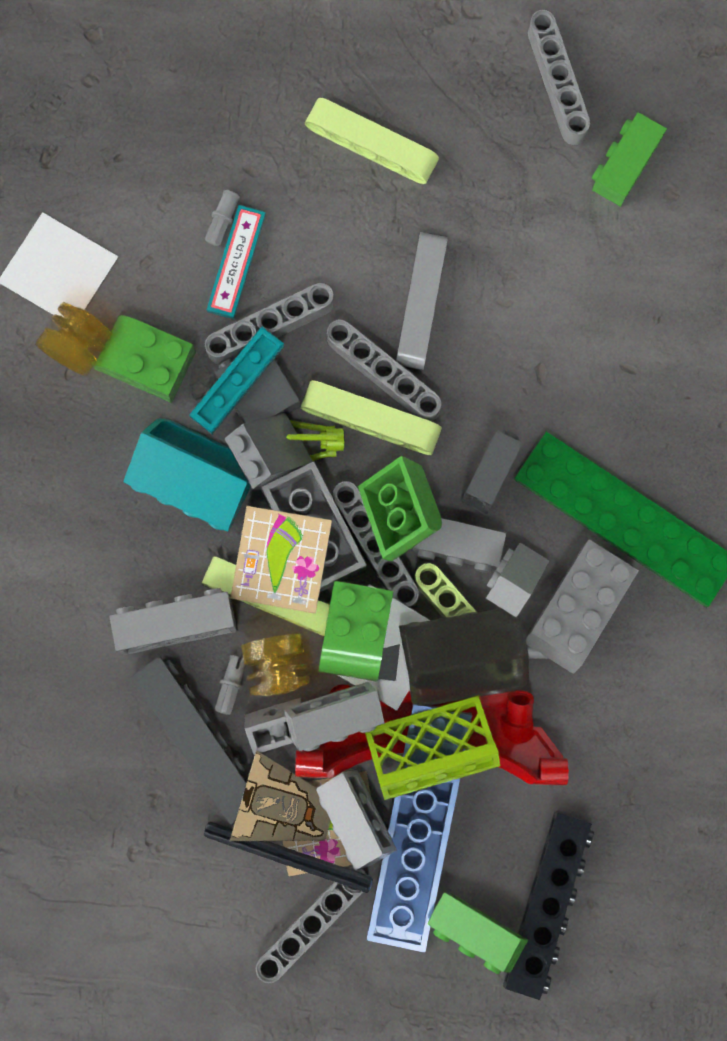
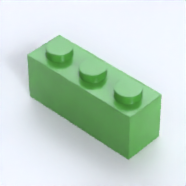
M637 112L633 121L628 118L620 131V134L623 135L619 143L614 141L606 154L609 158L606 165L600 164L592 176V179L595 180L592 191L621 207L661 142L667 128Z
M443 893L427 925L435 929L433 934L445 942H449L451 939L460 945L458 947L460 952L471 958L477 955L485 960L483 966L496 974H500L501 971L511 972L528 942L526 938L453 893Z

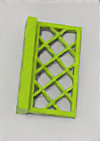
M479 696L376 726L370 732H365L384 800L500 766L499 753L493 741ZM476 707L478 714L472 723L459 717L464 709ZM442 715L450 720L444 731L430 726L434 718ZM479 722H481L482 728L477 726ZM455 723L468 728L462 740L449 735ZM415 725L421 728L415 740L402 735L406 726ZM426 731L440 737L433 749L420 743ZM475 731L485 736L487 744L474 747L467 742ZM386 733L392 736V739L385 749L375 744L372 736ZM397 740L411 745L404 757L391 752ZM445 740L458 745L454 754L446 756L438 752ZM416 748L429 754L424 763L416 764L410 761ZM377 752L382 754L380 758L378 757ZM387 757L400 762L396 771L383 774L381 767Z

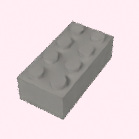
M314 461L262 486L263 494L271 510L332 520L320 592L334 586V581L342 582L366 570V563Z
M589 539L579 551L524 640V643L574 674L583 665L639 570Z
M221 588L204 591V596L193 598L192 594L175 597V602L165 604L163 600L146 603V608L137 610L133 606L116 609L117 614L109 616L115 650L122 655H128L238 632L231 597L228 592H222Z

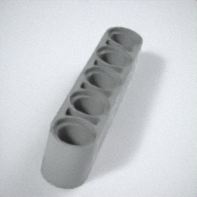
M538 10L531 17L528 38L561 135L568 144L578 145L586 138L590 127V119L555 17L547 10ZM536 25H544L547 29L539 30L536 28ZM550 49L553 50L556 54L550 56L547 55L544 52V50ZM559 74L563 76L565 80L558 81L553 78V75ZM561 100H570L573 105L565 106ZM570 125H578L582 131H573Z
M420 232L396 362L401 366L424 370L448 237Z
M325 283L314 284L210 334L205 340L208 358L215 364H221L228 359H235L258 330L263 327L262 324L267 319H274L278 322L272 329L265 328L278 338L328 314L334 304L332 289ZM322 294L328 297V301L325 304H317L313 300L314 297ZM295 306L303 310L302 314L296 317L288 313L289 309ZM241 331H248L252 334L251 338L247 341L238 340L237 335ZM217 343L226 345V349L219 354L212 352L211 348Z
M335 320L329 324L327 328V342L332 350L414 416L431 422L438 417L441 409V400L434 391L348 322ZM336 331H344L347 334V338L343 341H337L332 335ZM359 348H364L369 352V356L359 359L354 355V352ZM380 366H387L390 368L391 374L381 377L376 373V369ZM406 383L413 387V392L404 395L399 392L398 387ZM430 401L435 405L436 409L433 412L426 413L420 408V404Z
M346 481L337 484L333 490V500L385 590L393 591L392 598L399 602L401 601L397 597V592L403 588L411 590L413 600L408 603H401L412 608L418 600L419 591L400 558L387 561L382 558L380 552H371L367 544L370 540L376 538L370 521L363 528L356 527L352 522L353 518L359 514L368 518L358 488L353 483ZM341 491H351L354 495L353 500L349 503L341 502L338 499V494ZM394 564L399 572L395 577L388 578L382 572L383 566Z
M353 866L348 868L367 875L364 869L355 870ZM333 882L260 957L256 965L258 978L265 983H274L279 980L363 892ZM337 894L341 897L342 905L339 909L330 910L327 908L325 899L328 895ZM308 916H316L321 921V927L315 932H310L305 928L304 920ZM295 938L300 944V949L293 954L287 953L283 948L284 940ZM264 961H275L278 965V972L272 976L266 975L261 967Z

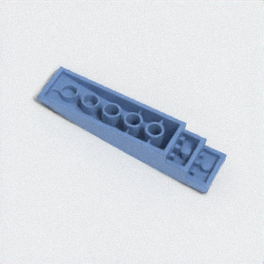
M414 702L411 715L437 707ZM461 712L459 717L471 723L472 714ZM441 715L434 718L430 726L444 731L450 720ZM455 723L449 735L462 740L468 728ZM410 725L407 737L415 740L421 728ZM426 731L420 743L433 749L440 737ZM445 740L438 752L446 756L454 754L458 745ZM405 743L403 757L406 755L407 751L411 746L407 743ZM416 748L410 761L416 764L424 763L429 754ZM460 778L395 797L388 833L397 851L382 859L367 935L368 941L420 952L426 951L430 926L427 923L435 907Z

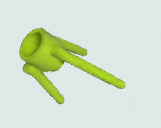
M290 420L293 427L320 431V434H288L286 436L288 440L320 441V449H326V451L310 455L312 461L326 457H336V451H344L343 428Z

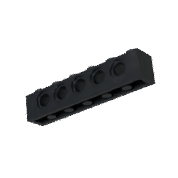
M554 812L518 932L528 942L512 971L506 972L503 982L505 989L537 1000L541 999L542 993H548L551 977L547 975L550 965H555L558 960L560 947L556 945L559 934L564 936L569 920V918L565 917L568 905L573 906L577 894V889L573 888L576 876H582L586 860L582 859L585 847L590 848L593 840L594 831L590 830L591 823ZM565 839H570L574 843V851L569 856H564L560 852V844ZM557 868H562L566 873V879L560 885H555L551 880V874ZM549 897H553L557 901V909L552 914H546L542 908L544 900ZM539 927H546L549 931V937L543 943H537L534 940V932ZM532 956L538 957L540 959L539 969L535 972L526 971V960Z

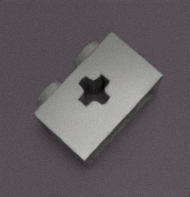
M301 698L244 715V727L253 755H255L256 750L262 753L293 743L284 708L302 703Z

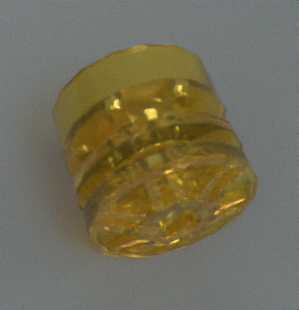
M61 302L57 310L64 317L57 314L51 317L55 325L60 328L59 331L47 327L44 328L35 345L61 365L80 375L88 376L97 361L88 349L92 348L103 351L105 345L99 339L109 341L113 334L99 319L89 312Z
M301 633L274 636L241 645L244 665L258 666L259 671L247 676V681L261 680L262 683L249 688L251 696H277L294 692L305 685L311 684L309 676L296 677L295 674L307 670V664H293V658L304 654Z

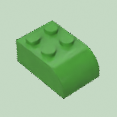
M119 315L94 365V369L172 403L196 352L193 344L134 318Z
M400 456L358 486L383 559L387 561L395 560L441 529V516L422 465Z
M334 581L319 672L374 682L378 681L393 591Z

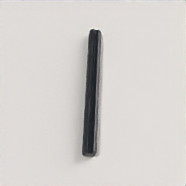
M208 822L206 825L204 836L209 839L368 893L371 889L373 878L368 875L269 841H230L233 829L214 822Z

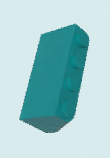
M164 418L156 419L141 432L123 481L136 492L147 493L157 498L164 505H172L183 510V513L189 517L200 518L208 522L211 527L227 532L232 527L251 488L229 447Z

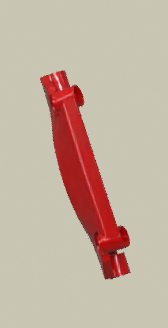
M345 684L334 686L330 694L353 686ZM410 688L398 710L380 701L384 723L410 716L414 702L441 707L479 696L493 741L499 753V768L506 770L528 784H568V759L563 758V755L542 727H533L534 696L530 692L524 690ZM475 706L462 711L472 714L471 723L478 714ZM479 722L477 726L482 728L481 722ZM409 726L405 727L402 735L407 737ZM474 731L467 743L478 747L487 744L485 736ZM357 732L348 735V738L343 741H329L320 744L319 748L312 751L296 750L295 777L334 778L355 765L373 759L366 734ZM386 733L372 736L374 743L385 749L392 739V736ZM397 740L391 752L395 754L404 753L405 742Z

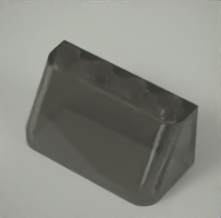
M497 608L495 610L478 613L471 612L454 617H441L424 622H411L399 626L411 701L415 705L428 706L475 696L481 697L516 691L524 688L529 682V653L519 615L515 617L504 609Z

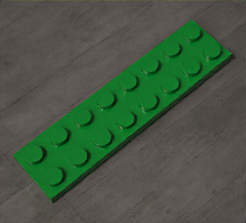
M547 431L514 478L516 482L706 608L710 606L727 579V550Z

